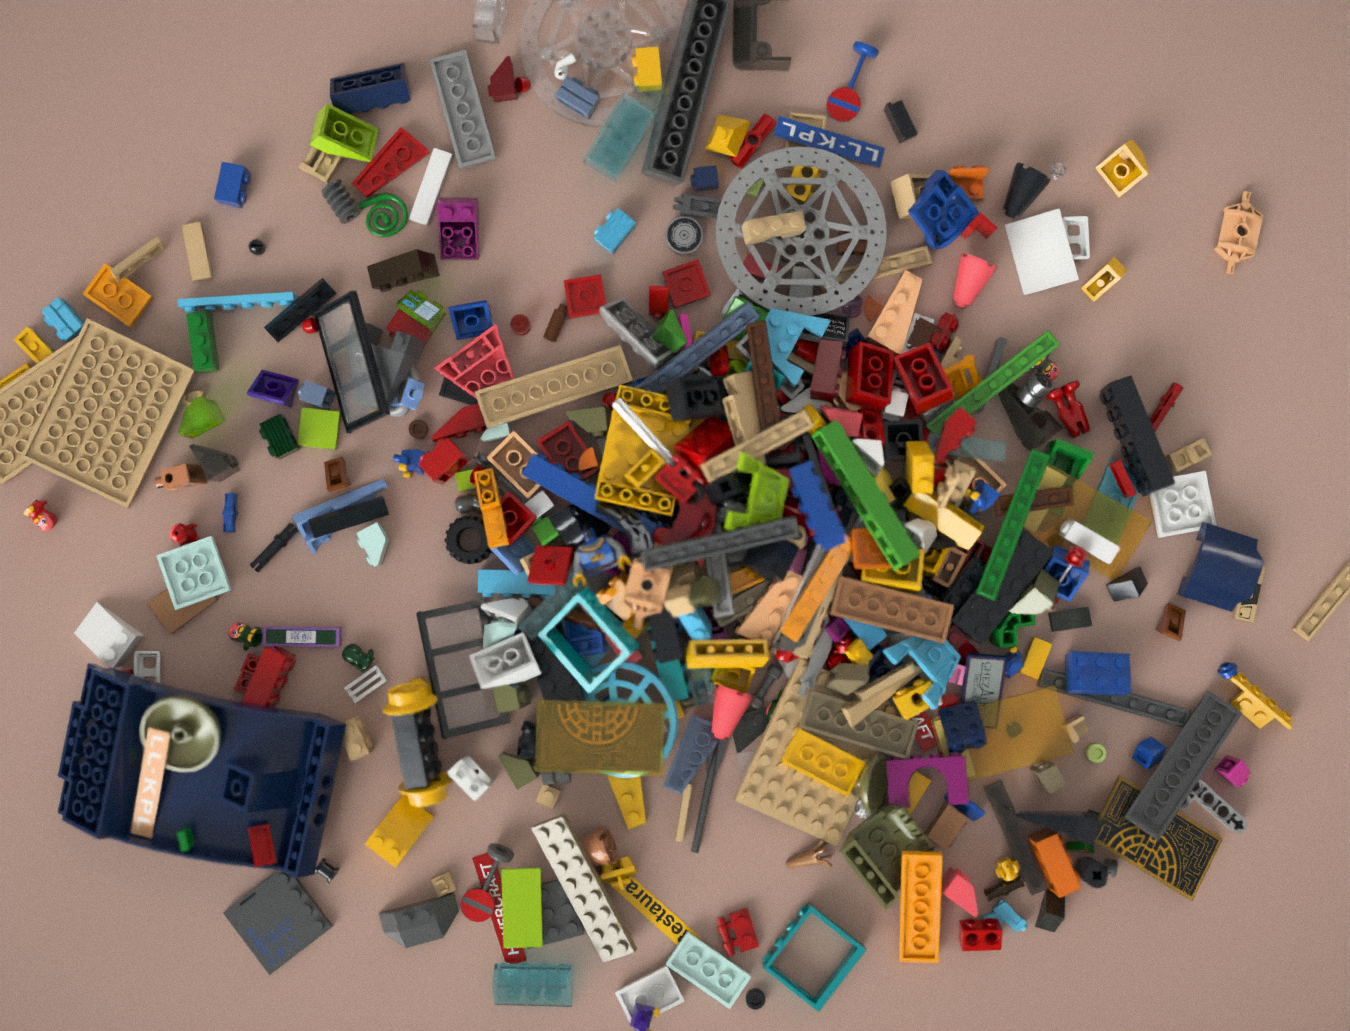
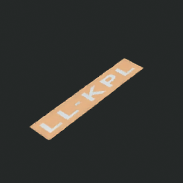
M151 728L148 729L131 829L133 834L152 838L170 733Z

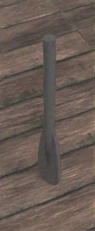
M726 737L725 740L720 739L707 757V777L691 852L699 853L714 777L722 762L729 737Z

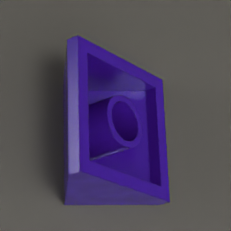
M261 370L247 391V395L255 399L291 408L298 379Z

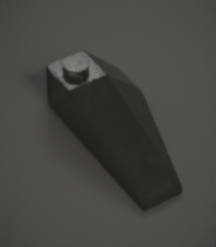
M1012 382L998 395L1017 437L1021 440L1022 445L1031 451V449L1040 447L1063 428L1047 410L1042 412L1038 407L1032 408L1025 405L1017 396L1019 387Z

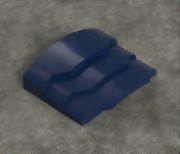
M1202 522L1196 540L1201 541L1200 548L1189 578L1183 576L1177 594L1232 612L1238 603L1252 597L1259 580L1264 561L1257 551L1258 539Z

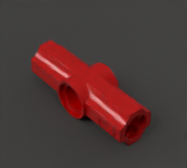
M763 114L754 127L746 133L737 157H729V160L737 168L742 169L777 125L772 117ZM750 138H755L758 141V143L755 145L749 144L748 140Z

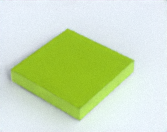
M302 407L297 445L337 450L341 412Z

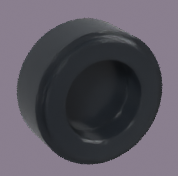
M753 988L747 992L746 1003L748 1007L757 1010L764 1006L765 995L760 989Z

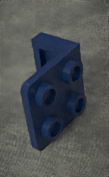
M975 701L939 709L938 713L949 753H962L966 749H979L987 745L986 732Z

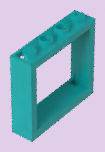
M588 587L578 592L538 634L588 693L599 687L640 647ZM579 602L623 651L599 676L594 673L555 628Z
M809 902L806 906L803 905L797 913L799 916L796 920L789 922L783 937L780 935L776 939L773 950L771 952L768 951L764 955L762 966L764 970L819 1012L864 954L866 948L860 941ZM810 913H813L853 945L852 949L815 997L772 964Z

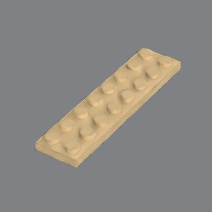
M619 345L475 391V395L486 427L490 429L619 387V385L632 383L633 378L622 347Z

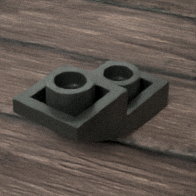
M1089 607L1048 613L1052 632L1093 626Z

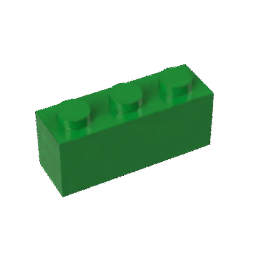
M206 311L187 313L194 371L201 374L220 371L212 314Z

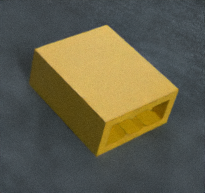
M906 441L905 478L913 494L933 493L934 455L926 441Z

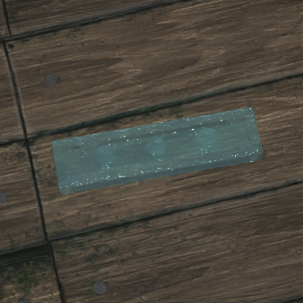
M928 433L927 444L932 453H935L940 433ZM963 437L960 440L962 445L955 452L950 450L946 454L1004 462L1007 442Z
M572 570L568 574L566 586L557 585L519 625L518 628L531 640L535 639L542 629L584 586L583 581H579L578 588H576L573 583L575 575Z

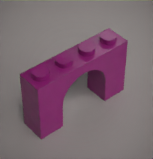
M961 752L949 753V757H941V754H929L930 758L923 759L922 755H911L910 759L902 760V758L897 756L890 757L891 761H886L889 805L896 803L897 806L911 807L910 779L918 769L923 767H934L944 775L947 781L949 805L970 804L966 756H961Z

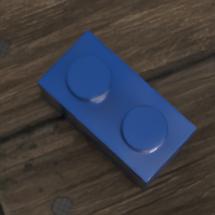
M222 162L214 199L220 204L242 208L243 203L247 199L246 186L251 180L250 171L242 165Z

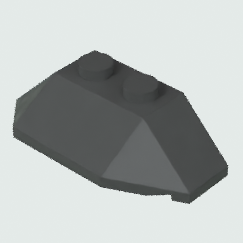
M450 893L439 898L435 897L381 912L379 917L383 932L403 947L408 948L444 938L459 910L454 893Z

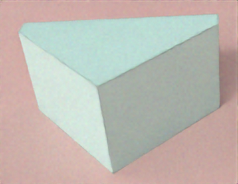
M509 422L486 429L480 439L484 442H491L507 438L511 434Z

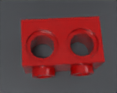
M860 408L858 412L862 413L863 416L858 437L854 436L853 440H880L883 448L886 441L882 412Z
M993 918L959 920V943L962 952L1001 950L1002 928L999 920Z

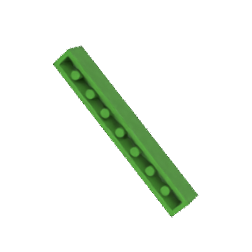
M835 420L815 432L811 437L892 569L895 571L919 557L920 553L917 546L908 536L906 528L900 523L896 512L891 508L885 494L881 492L876 484V480L868 471L864 460L860 458L855 450V446L847 437L843 426L839 424L838 420Z

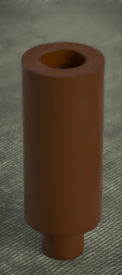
M560 303L558 309H554L543 338L552 342L557 341L567 313H565L566 305Z

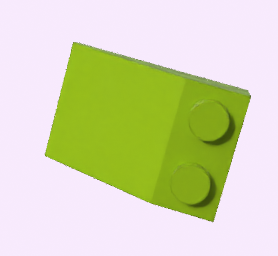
M327 103L317 113L310 145L328 154L371 162L379 128Z

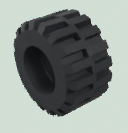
M462 516V518H457L454 523H451L449 530H446L445 543L447 546L445 547L450 552V556L454 557L458 562L465 564L480 563L493 552L488 546L484 520L479 517ZM466 529H475L480 533L481 543L474 551H466L460 545V536Z

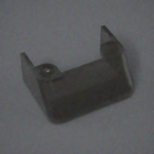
M771 0L733 1L732 62L738 70L789 71L791 57H772L770 44L764 41H757V5H766Z

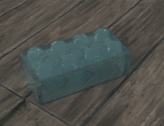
M623 93L585 155L584 163L616 183L655 120L656 113Z

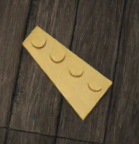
M607 775L628 830L646 823L641 776L619 778Z

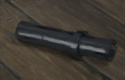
M289 523L279 535L276 534L274 540L250 563L252 568L259 563L254 569L256 572L259 573L282 547H286L288 545L287 542L299 532L296 527L289 532L294 526L292 523Z

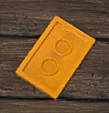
M104 263L83 292V295L132 328L154 297L127 278L117 282L110 272L112 267Z

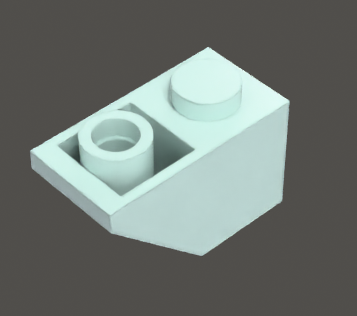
M376 522L357 532L358 538L356 540L359 546L367 552L365 557L368 563L374 567H379L382 565L389 538L381 523Z
M498 619V621L493 620L491 624L484 625L483 648H488L513 637L517 624L510 623L509 619Z

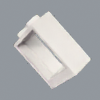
M466 754L447 772L474 801L494 782L469 754Z

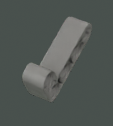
M1199 779L1180 809L1187 808L1195 800L1226 829L1237 834L1245 832L1248 825L1245 818ZM1208 793L1209 799L1204 802L1203 796ZM1223 806V813L1219 815L1218 809ZM1230 818L1235 820V823L1237 824L1236 826L1231 820H1229Z

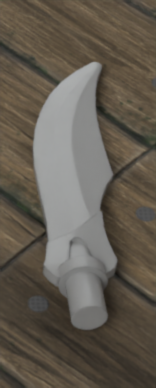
M828 616L824 620L823 628L814 645L809 666H807L806 671L800 678L801 687L797 694L805 697L808 689L815 686L816 678L832 646L833 638L824 628L830 621Z

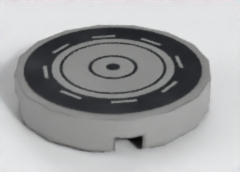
M687 216L672 220L667 226L665 233L667 245L673 252L680 255H688L697 251L703 240V231L700 224L695 219Z

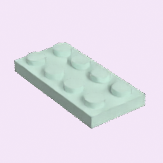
M689 931L685 933L666 961V965L729 1009L752 977L750 973Z

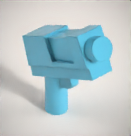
M999 899V902L992 907L994 912L983 915V919H998L1001 924L1005 921L1016 932L1020 929L1024 931L1028 927L1026 920L1019 916L1004 899Z

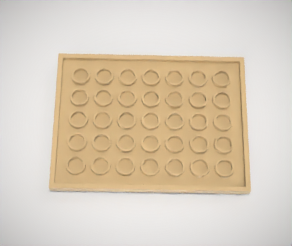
M87 318L20 457L126 508H130L196 371Z
M798 658L733 799L837 846L860 797L858 779L849 797L780 761L799 726L809 690L851 702L856 700L857 697L854 692L844 696L826 687L830 672L822 668L816 678L815 686L808 689L805 697L798 695L797 693L801 687L800 678L806 671L807 666H809V662ZM888 700L876 708L877 710L894 715L899 713L897 707ZM808 731L865 761V766L874 756L880 754V751Z

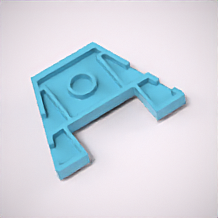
M771 308L764 321L767 322L772 363L789 380V383L795 387L804 370L787 361L790 352L803 328L822 337L830 320Z
M916 636L882 651L894 665L909 653L934 683L921 697L932 710L938 707L939 700L946 690L948 680L952 677L961 658L947 640H945L944 644Z

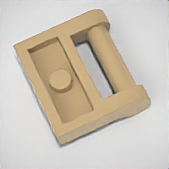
M312 146L304 161L300 162L298 167L328 184L343 157L322 151L312 168L310 165L319 149Z

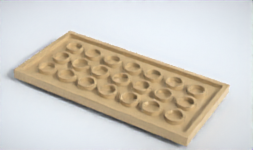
M78 336L0 389L1 484H5L33 464L20 456Z

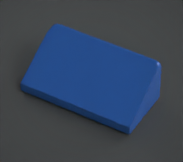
M947 792L944 796V799L949 802ZM971 800L970 804L953 805L972 821H976L986 814L985 811Z

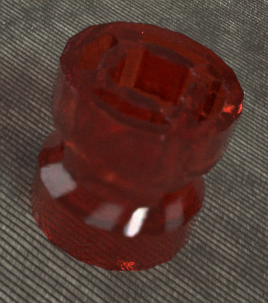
M518 314L511 319L510 325L515 334L525 336L530 332L531 323L525 315Z

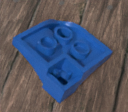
M936 170L925 181L922 193L908 210V213L924 233V240L931 248L942 249L952 243L979 212L962 187L955 185L945 170Z

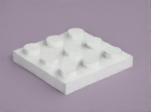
M1206 471L1174 476L1176 484L1150 494L1158 538L1199 531L1202 522L1217 526Z

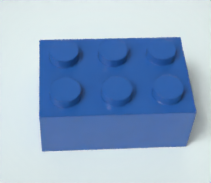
M1072 651L1065 655L1066 693L1124 696L1131 693L1130 654Z

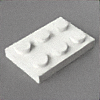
M667 965L615 990V994L629 1022L635 1003L654 1008L658 1007L660 1008L659 1014L684 1002V997Z

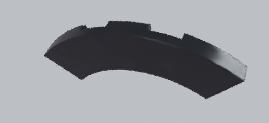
M596 500L595 513L609 517L625 531L630 542L631 553L640 555V550L652 548L648 531L646 532L642 520L633 510H629L624 505Z

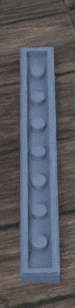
M747 301L634 388L658 394L666 390L665 383L677 377H683L746 329V324L754 323L760 318L759 314L752 304Z

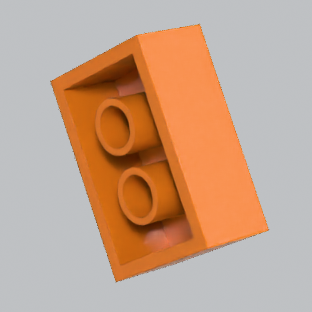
M1046 827L1026 836L1047 885L1054 894L1061 898L1081 889L1079 884L1081 881L1080 876L1076 870L1073 871L1071 866L1073 863L1072 858L1068 852L1065 853L1063 848L1065 843L1060 834L1057 835L1055 831Z

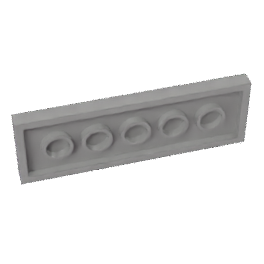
M462 50L429 59L459 169L462 170L495 161V152L467 51Z

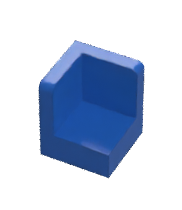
M1149 737L1137 745L1132 759L1148 770L1161 761L1167 748L1153 737Z

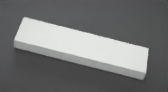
M436 148L433 149L409 220L428 226L453 157L451 153Z

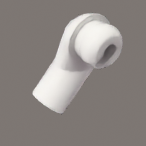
M573 53L568 54L557 62L555 76L558 79H564L567 76L569 66L577 61Z

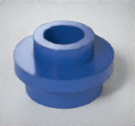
M1225 662L1220 665L1218 674L1223 679H1229L1238 673V667L1235 663Z

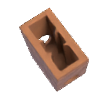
M182 464L161 470V476L155 478L157 488H164L165 490H180L207 484L204 466L196 464Z

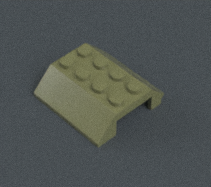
M896 803L879 808L876 814L870 815L850 831L839 850L885 910L900 899L897 891L901 889L902 851L939 852L936 847H933V843L927 835L921 833L922 829L913 818L909 819L911 815L903 805L897 806Z

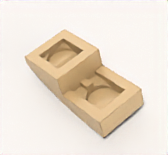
M1203 437L1167 455L1166 458L1174 473H1177L1209 457L1212 453Z

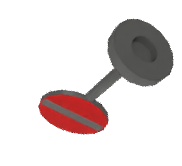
M491 843L488 847L487 852L495 861L483 888L470 889L462 897L461 910L465 917L471 921L483 922L489 919L494 912V898L487 889L499 862L508 863L514 857L513 851L501 844Z

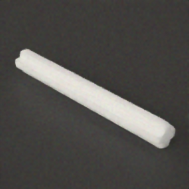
M621 398L617 399L613 403V407L649 447L653 448L666 461L665 464L668 463L674 468L677 463L672 460L673 454ZM681 468L678 473H682L684 469Z

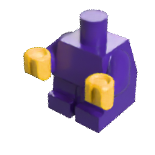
M635 1003L630 1026L635 1028L636 1031H653L649 1029L651 1018L653 1015L659 1017L660 1008Z

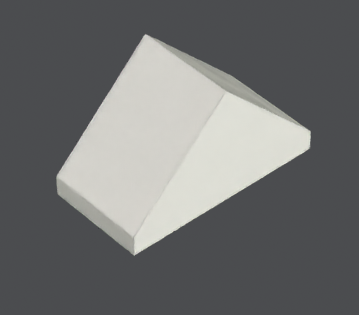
M854 439L852 443L855 446V450L860 458L864 460L867 469L877 476L884 466L881 441Z

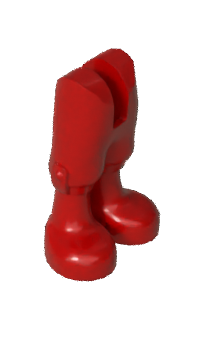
M1078 380L1051 390L1046 396L1048 400H1052L1056 404L1058 418L1061 419L1072 439L1079 437L1080 432L1082 434L1090 432L1088 419L1083 410L1084 407L1075 398V390L1080 386ZM1063 395L1065 396L1069 404V408L1064 403V400L1062 398Z

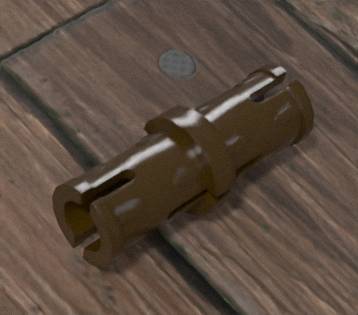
M1018 875L1013 880H1001L999 884L984 889V894L987 900L991 901L1002 895L1007 896L1009 892L1025 885L1021 876Z

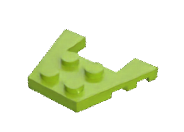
M740 452L737 470L754 474L745 513L727 512L724 528L728 530H733L740 526H750V524L757 522L763 523L780 519L789 485L788 478L765 466L749 454Z

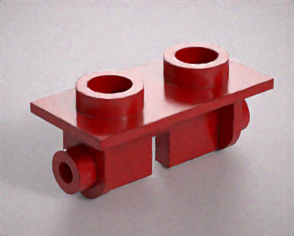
M945 312L936 326L937 329L942 330L941 333L934 330L929 340L932 348L936 349L937 347L940 354H943L944 350L949 347L950 337L958 329L959 320L956 314L952 316Z

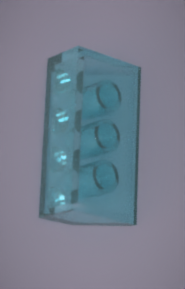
M507 962L495 964L492 982L494 1004L572 1007L573 966L566 964L548 965L545 963L539 965L528 963L509 964Z

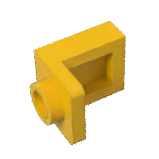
M855 639L845 651V654L852 662L851 664L869 665V661L873 658V655L861 639Z

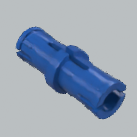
M225 493V506L222 511V515H224L223 532H236L238 494Z

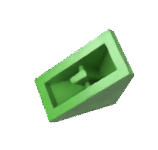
M670 310L659 320L653 338L673 353H677L688 342L674 311Z

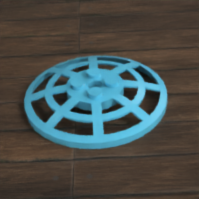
M624 661L618 668L630 669L645 676L638 686L628 681L616 680V670L608 677L607 682L602 683L591 693H588L581 685L586 705L636 706V701L641 697L647 707H655L645 692V689L652 682L662 694L668 709L662 711V719L669 718L670 727L666 745L663 749L661 748L660 764L665 760L675 743L678 730V715L669 689L654 672L637 663ZM612 662L602 664L592 670L596 674L605 670ZM617 686L628 688L634 692L629 699L618 697ZM609 687L610 699L602 704L595 695ZM599 770L607 775L619 778H632L647 773L643 771L615 772Z

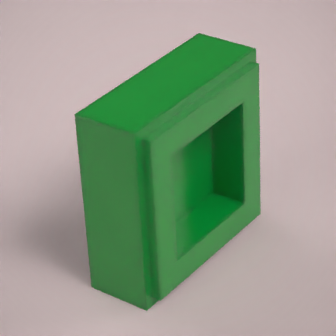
M183 827L177 832L181 851L189 850L195 844L191 827Z

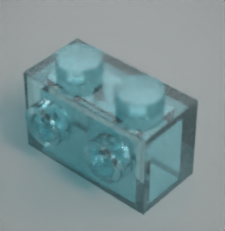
M686 663L685 667L695 707L713 703L712 691H715L713 679L709 680V678H712L710 668L688 669Z

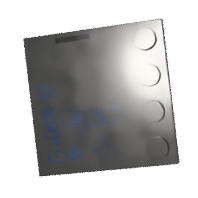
M282 870L277 871L223 913L269 975L333 927L299 879Z

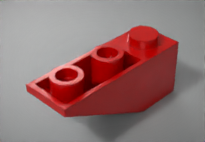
M479 404L461 408L431 437V441L438 442L442 438L447 439L454 436L456 439L466 437V433L474 431V434L484 432L486 424Z
M959 407L943 424L934 454L933 467L937 463L941 466L949 458L946 454L950 450L955 452L962 445L960 440L964 436L970 437L976 431L974 426L977 422L962 407Z

